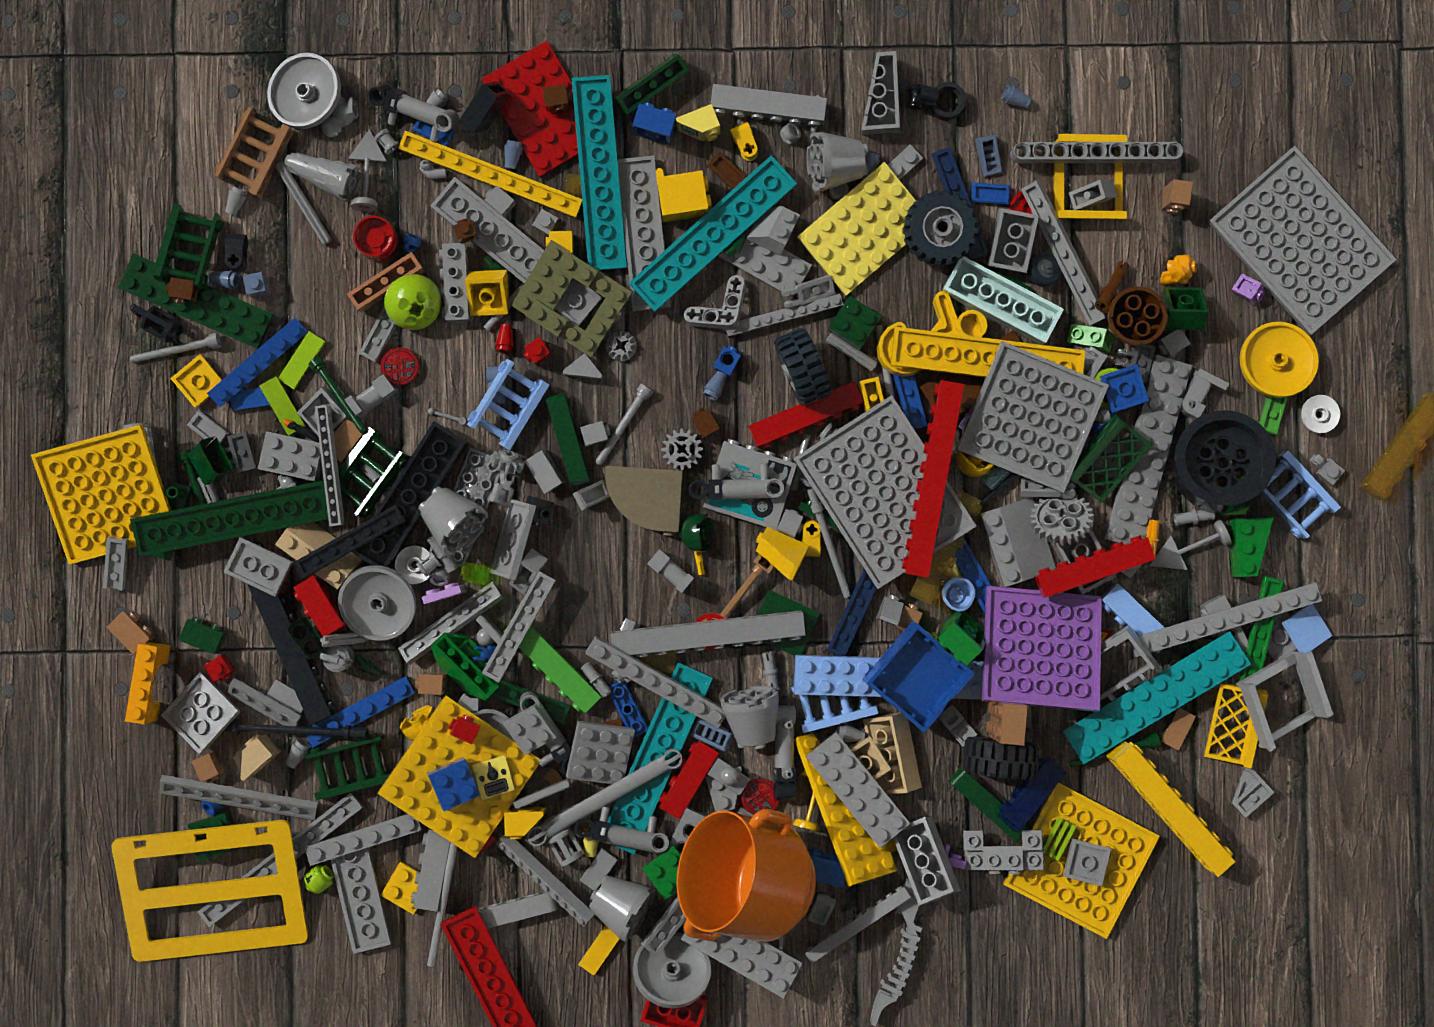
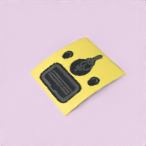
M505 755L472 765L482 800L515 790Z

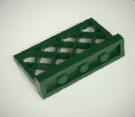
M1115 414L1080 454L1070 480L1102 503L1153 444ZM1124 427L1128 429L1130 438L1119 439L1121 430ZM1142 440L1145 443L1144 447L1141 450L1134 451L1133 441ZM1130 442V451L1120 452V443ZM1109 444H1116L1117 453L1107 454L1106 448ZM1131 455L1130 463L1128 465H1121L1120 456ZM1117 457L1118 466L1107 467V458ZM1104 458V468L1094 469L1093 463L1095 460ZM1118 470L1117 478L1108 480V471ZM1104 471L1105 481L1095 482L1094 473ZM1091 473V482L1082 483L1079 480L1083 474ZM1105 484L1104 493L1101 496L1096 494L1095 486Z

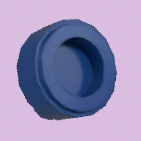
M409 233L404 234L402 240L405 242L404 250L408 253L416 251L418 247H421L422 238Z
M202 801L201 807L207 814L214 816L220 811L223 804Z

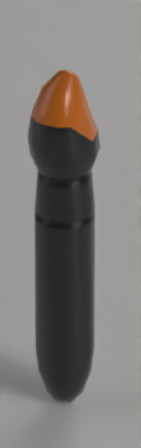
M283 420L287 428L295 430L312 441L319 443V437L314 432L298 425L295 421Z

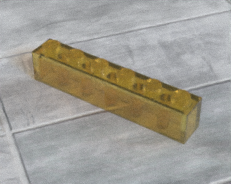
M1432 392L1423 395L1359 485L1361 489L1375 499H1387L1392 494V487L1395 483L1402 480L1405 469L1414 463V456L1417 452L1424 449L1426 446L1425 441L1434 434V394Z
M960 490L957 497L972 519L974 515L978 517L982 509L980 505L981 500ZM965 534L933 554L929 578L917 576L909 593L910 596L928 605H931L932 602L936 603L940 595L937 591L940 585L944 586L948 579L946 572L949 567L953 568L957 560L954 556L957 550L961 551L965 544V540H963Z

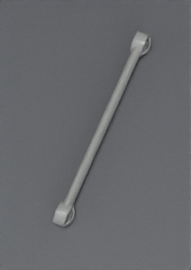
M669 749L663 756L540 826H533L528 832V841L534 846H540L548 838L575 824L580 819L589 816L669 769L678 768L682 763L681 753L676 749ZM669 752L678 753L676 756L665 761V757ZM678 758H680L679 762L676 765H668L673 761L677 760ZM534 829L542 830V832L530 838V833ZM545 835L544 839L541 842H533L536 839Z

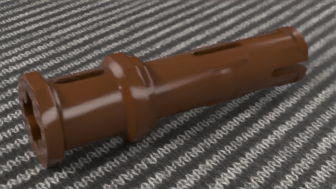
M1118 261L1107 286L1102 288L1101 296L1095 302L1097 310L1108 313L1110 303L1118 294L1117 290L1130 267L1127 262L1123 264V261Z

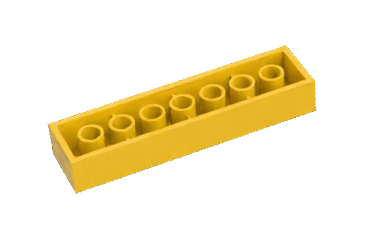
M1125 741L1120 742L1106 757L1205 869L1217 877L1223 874L1235 863V860L1231 857L1233 853L1219 842L1220 838L1213 831L1211 832L1205 828L1208 826L1206 822L1193 813L1195 810L1187 802L1185 803L1180 799L1182 796L1175 788L1167 785L1169 783L1167 778L1154 770L1156 766L1149 759L1142 756L1143 751L1136 744Z

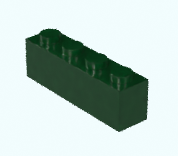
M673 54L618 93L613 99L622 113L628 115L638 108L639 103H645L688 72L689 69L679 54Z

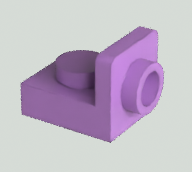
M1241 274L1232 288L1233 293L1249 300L1252 305H1255L1264 296L1262 283L1244 274Z
M944 843L943 846L951 866L965 869L966 861L962 859V855L951 853L949 856L950 845Z

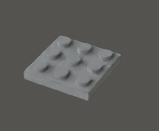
M199 672L161 716L198 754H203L241 710L204 673Z
M578 720L566 777L568 779L613 784L624 778L635 730L629 727Z

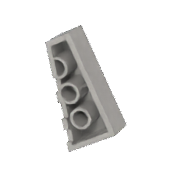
M896 51L877 52L861 129L862 135L900 133Z

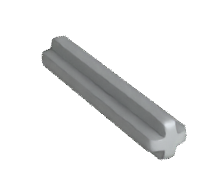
M830 333L826 339L829 344L870 371H873L877 366L875 360L834 333Z
M355 632L325 635L320 639L323 647L364 643L369 640Z

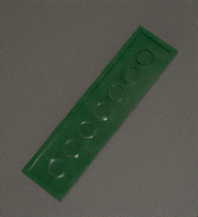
M134 253L132 254L117 288L256 349L260 348L274 314L208 285H203L202 291L198 290L196 303L186 301L185 304L173 302L174 299L168 297L166 292L167 283L170 282L173 276L166 277L165 282L157 281L152 275L156 263Z

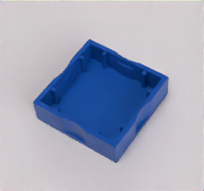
M912 621L862 680L925 733L943 712L947 703L962 690L975 673L964 663L958 662L953 654L942 647L934 637L916 622Z

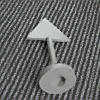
M369 129L348 158L351 160H365L362 197L353 198L350 204L351 208L365 212L375 211L378 208L376 200L367 197L369 162H387Z
M1218 520L1214 523L1216 534L1178 550L1172 536H1170L1156 555V560H1153L1149 566L1188 570L1181 554L1217 538L1225 546L1231 545L1232 541L1225 525L1221 520Z

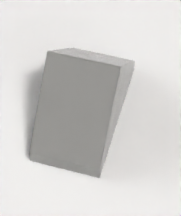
M585 353L563 370L564 376L602 380L603 378L602 374Z

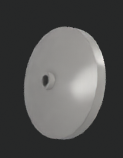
M300 53L291 56L276 68L270 78L267 90L269 107L275 117L289 127L307 129L317 126L333 113L338 104L341 93L340 78L334 66L322 56L313 53Z
M373 565L362 567L349 575L340 589L338 607L344 622L356 634L371 640H389L402 634L411 624L416 613V597L410 583L400 573L388 567Z
M676 932L657 957L641 945L634 958L633 977L638 990L650 1002L661 1007L681 1008L694 1003L703 995L710 980L711 964L708 955L681 940L684 935L682 933Z

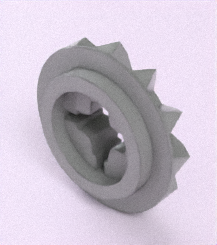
M617 331L612 333L607 339L606 350L609 356L616 361L629 360L636 352L635 338L628 332ZM617 339L621 343L628 341L625 345L626 353L622 349L615 350L618 346Z

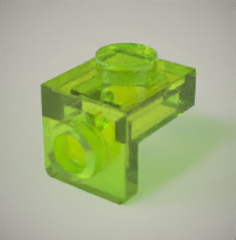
M466 562V566H462L460 576L463 577L465 582L487 585L491 566Z

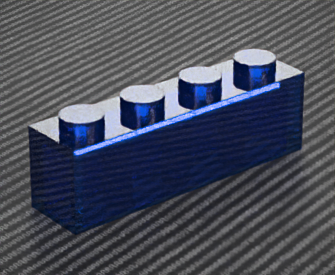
M1051 757L1040 758L1038 760L1036 777L1034 779L1022 780L1023 784L1011 792L1010 795L1012 797L1008 802L1005 801L999 807L1000 812L997 817L1013 832L1021 830L1067 772Z

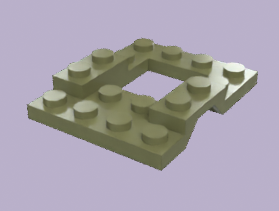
M551 240L511 306L557 337L564 339L588 356L593 357L633 292ZM573 279H576L605 298L586 330L555 311Z

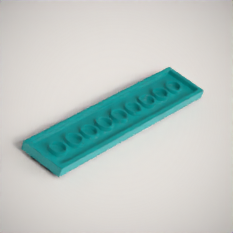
M610 75L572 78L588 264L597 270L627 268Z
M771 155L631 280L629 285L656 312L734 240L790 192L797 183Z
M1229 631L1100 708V711L1090 714L1065 729L1063 733L1082 763L1085 764L1248 667L1251 663Z
M679 662L671 676L672 679L704 697L713 677ZM662 697L628 775L663 756L669 749H676L680 752L696 715ZM669 752L665 757V761L676 756L678 753ZM676 760L668 765H675ZM672 769L618 798L607 822L613 825L645 831L649 823V817L652 816ZM613 845L634 855L637 850L633 848Z

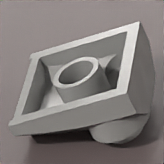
M321 387L297 412L317 436L318 428L315 406H331L333 431L346 418L349 419V416L331 390L326 387Z

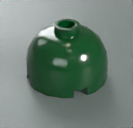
M694 514L688 517L682 527L679 528V537L682 538L683 544L688 549L695 552H707L711 544H708V537L712 538L713 526L711 518H707L708 514Z

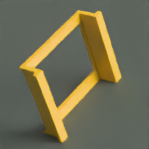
M1058 134V139L1055 142H1127V135ZM1055 149V154L1058 157H1062L1061 150ZM1114 149V156L1118 157L1119 152ZM1053 163V207L1058 218L1127 219V211H1123V163H1114V186L1118 196L1114 198V211L1064 210V163Z

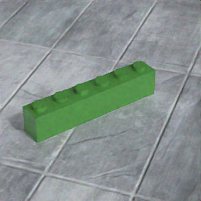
M531 625L519 646V653L525 658L529 657L533 661L532 666L539 672L542 670L547 675L545 677L551 685L556 684L560 688L559 693L565 699L569 697L574 702L572 706L579 713L582 711L586 713L602 696Z

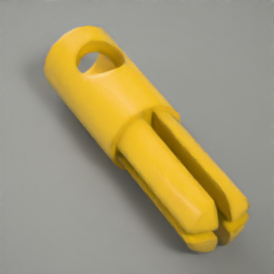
M694 551L698 575H704L702 552Z

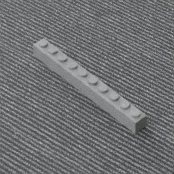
M841 294L740 320L736 328L726 329L727 336L732 337L840 308L843 306Z
M315 406L329 526H343L345 522L331 406Z
M505 834L499 838L496 843L498 848L504 851L517 866H520L534 882L538 883L579 924L584 927L595 914L516 839H510V836H505Z
M898 887L895 889V893H889L886 895V899H880L876 902L877 905L868 907L866 909L867 912L864 914L862 912L856 915L857 918L855 920L850 919L846 922V926L838 927L836 929L837 932L834 934L832 932L829 933L825 940L821 939L816 942V946L813 947L812 945L807 948L805 954L811 964L911 898L912 895L907 887Z

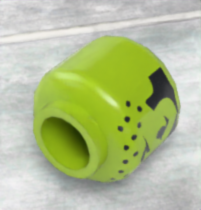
M316 865L304 876L305 888L309 892L322 893L333 883L334 875L332 870L326 865Z

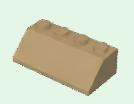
M315 522L288 527L275 545L298 560L334 540L335 537ZM350 553L315 574L337 590H340L345 580L357 570L363 559Z
M899 712L863 719L866 738L869 736L872 738L891 768L890 771L876 779L885 793H908L922 788L908 718Z

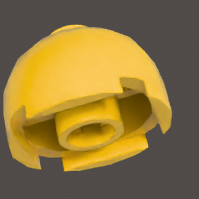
M957 451V466L967 476H983L994 465L962 451Z
M429 705L423 706L412 713L414 716L410 720L407 717L403 720L400 729L409 740L414 741L435 711L433 707Z

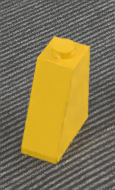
M768 526L764 533H759L756 539V543H758L756 552L785 577L793 581L804 560L809 545Z

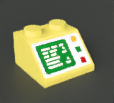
M712 104L676 118V128L679 132L700 141H713L718 138L717 135H720V124Z

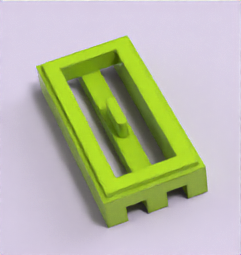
M1058 817L1043 845V853L1059 861L1076 826ZM1062 823L1063 826H1062V828H1061V830H1060V832H1059V834H1058V836H1057V838H1056L1054 844L1052 845L1050 851H1048L1047 849H1048V847H1049V845H1050V843H1051V841H1052V839H1053V837H1054V835H1055V833H1056L1058 827H1059L1060 824ZM1067 827H1070L1055 855L1054 852L1060 840L1062 839Z

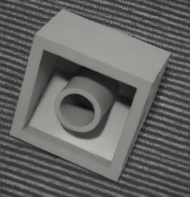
M783 206L772 207L753 224L746 239L781 255L800 214Z

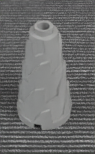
M298 152L288 154L285 158V165L289 172L304 178L341 201L350 202L352 198H349L350 194L356 195L362 177V173L357 171L361 169L360 166L324 158H315Z

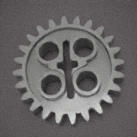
M1077 494L1074 498L1063 499L1061 496L1045 497V500L1039 499V504L1035 503L1034 509H1031V528L1034 529V534H1039V539L1045 537L1046 543L1053 540V545H1055L1057 541H1060L1061 546H1063L1064 541H1067L1071 545V540L1074 539L1076 542H1079V537L1085 538V533H1090V528H1093L1094 522L1093 509L1090 508V503H1085V498L1078 500Z

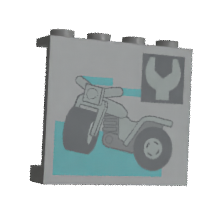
M728 439V442L724 441L717 464L720 465V479H760V464L767 463L768 479L775 478L782 481L784 492L775 499L709 500V496H706L703 508L777 530L797 464L793 463L794 459L783 456V459L775 457V453L769 451L761 453L757 452L758 448L747 445L745 448L739 446L737 441ZM772 483L769 485V491L772 494L779 492L778 484Z

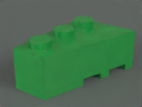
M1274 517L1229 520V532L1232 541L1230 545L1232 577L1258 576Z

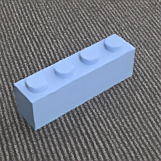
M1114 583L1102 595V609L1107 613H1113L1116 616L1114 620L1122 627L1130 625L1137 636L1165 628L1118 583Z

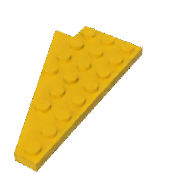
M813 733L795 738V744L848 887L896 872L897 868L891 855L892 852L898 851L894 839L892 838L879 848L806 758V755L821 744Z

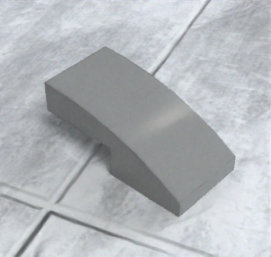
M953 705L949 706L938 717L962 747H964L967 737L978 735Z

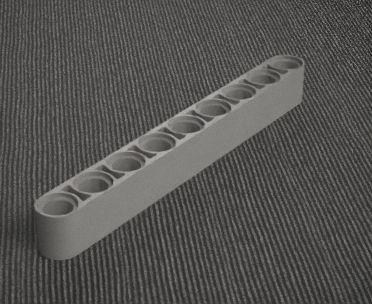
M1020 142L1011 150L1010 158L1015 163H1172L1181 157L1183 147L1178 142ZM1016 149L1023 150L1024 157L1018 156ZM1093 149H1097L1100 152V157L1093 154ZM1112 149H1116L1119 152L1118 157L1112 154ZM1131 149H1135L1137 151V157L1131 154ZM1150 149L1156 151V157L1150 154ZM1169 149L1175 151V157L1169 154ZM1035 150H1042L1043 157L1037 156ZM1054 150H1061L1062 157H1058ZM1073 150H1080L1081 157L1076 156Z

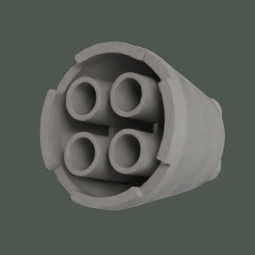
M813 132L810 135L812 143L810 147H807L808 176L811 175L813 179L812 188L815 191L828 190L861 179L863 175H867L868 165L865 163V155H867L868 149L866 144H862L857 139L825 132Z
M436 487L432 491V495L419 505L424 522L440 549L447 555H454L456 550L461 547L465 549L469 547L484 530L483 523L488 518V513L483 507L448 488Z
M750 686V689L741 690L738 693L737 690H733L720 698L722 710L739 748L754 746L755 749H761L766 747L765 743L775 740L779 695L778 691L774 690V687Z
M605 875L599 890L595 889L590 897L592 902L589 905V909L619 939L627 942V938L631 940L645 920V915L649 909L648 905H652L656 891L648 886Z

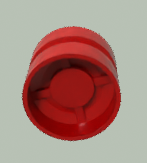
M368 216L360 220L354 228V244L368 259L382 262L390 259L397 252L399 247L398 234L385 219L379 216Z

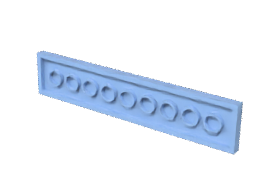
M795 655L793 693L796 695L882 697L862 680L881 657ZM972 660L967 665L975 674L952 699H982L983 660Z

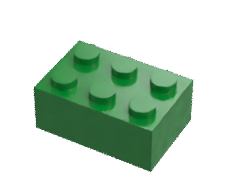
M965 610L956 611L944 623L938 639L942 647L954 653L953 656L958 662H963L967 666L983 650L985 630Z

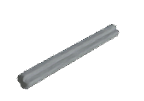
M283 161L277 163L275 168L323 245L329 244L332 238L292 173L289 172Z

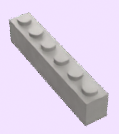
M713 84L711 104L716 115L729 113L738 118H743L745 115L751 116L755 120H762L763 118H769L772 122H782V120H785L794 125L808 123L811 127H819V125L824 123L827 98Z

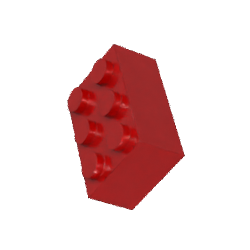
M313 575L293 587L296 591L294 593L295 598L305 606L304 612L309 619L314 621V628L320 636L334 635L348 627L341 617L338 602L325 580L318 575Z
M703 994L694 1003L681 1008L661 1007L646 999L640 1021L657 1027H700L708 995Z

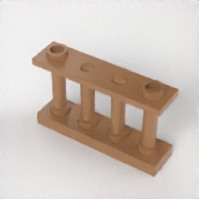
M248 107L247 111H244L241 115V123L222 161L216 165L215 176L222 181L225 176L249 186V193L261 199L276 169L275 165L279 162L294 131L285 124H282L281 128H276L255 118L256 112ZM252 124L275 135L273 144L267 145L246 135L250 125ZM242 141L266 152L267 156L264 162L256 161L238 152ZM234 158L258 169L256 178L252 180L229 169Z

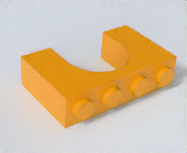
M156 642L138 644L125 722L148 724L158 721L161 702L152 699L153 683L158 668L161 665L168 664L171 645Z

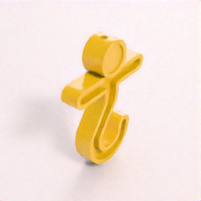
M940 291L935 295L933 306L938 322L931 331L982 337L987 329V320L982 313L976 310H967L957 319L949 294ZM896 322L887 327L879 338L877 345L878 360L882 367L893 375L900 377L912 376L921 370L890 366L894 328H907L904 323Z

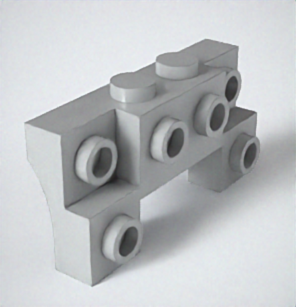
M1022 830V846H984V831H963L965 870H989V874H1001L1000 870H1008V874H1020V870H1044L1042 830Z

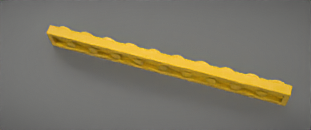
M408 131L404 132L398 147L403 152L428 160L494 187L497 185L501 190L577 218L583 203L582 199L432 142Z

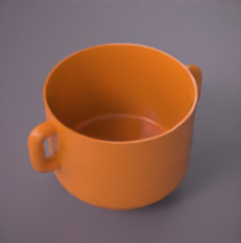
M762 809L751 817L730 811H717L706 816L696 825L683 847L677 871V894L681 910L686 918L684 932L687 936L713 941L725 935L756 942H770L787 934L801 921L813 900L816 874L813 861L804 841L797 832L791 829L793 820L789 814L772 809Z

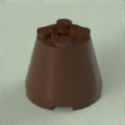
M1136 286L1123 290L1114 297L1108 309L1110 331L1120 341L1129 345L1139 346L1152 342L1161 335L1167 324L1168 314L1166 313L1161 296L1146 287Z

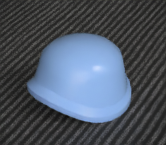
M953 578L944 584L942 597L946 605L952 610L964 611L974 601L975 588L965 578Z

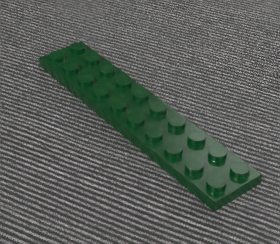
M324 480L131 518L130 522L139 557L328 519Z

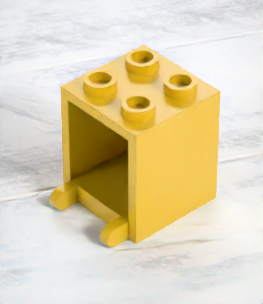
M661 168L656 170L663 223L703 217L708 210H711L710 194L706 195V191H709L707 176H703L702 170L664 176Z

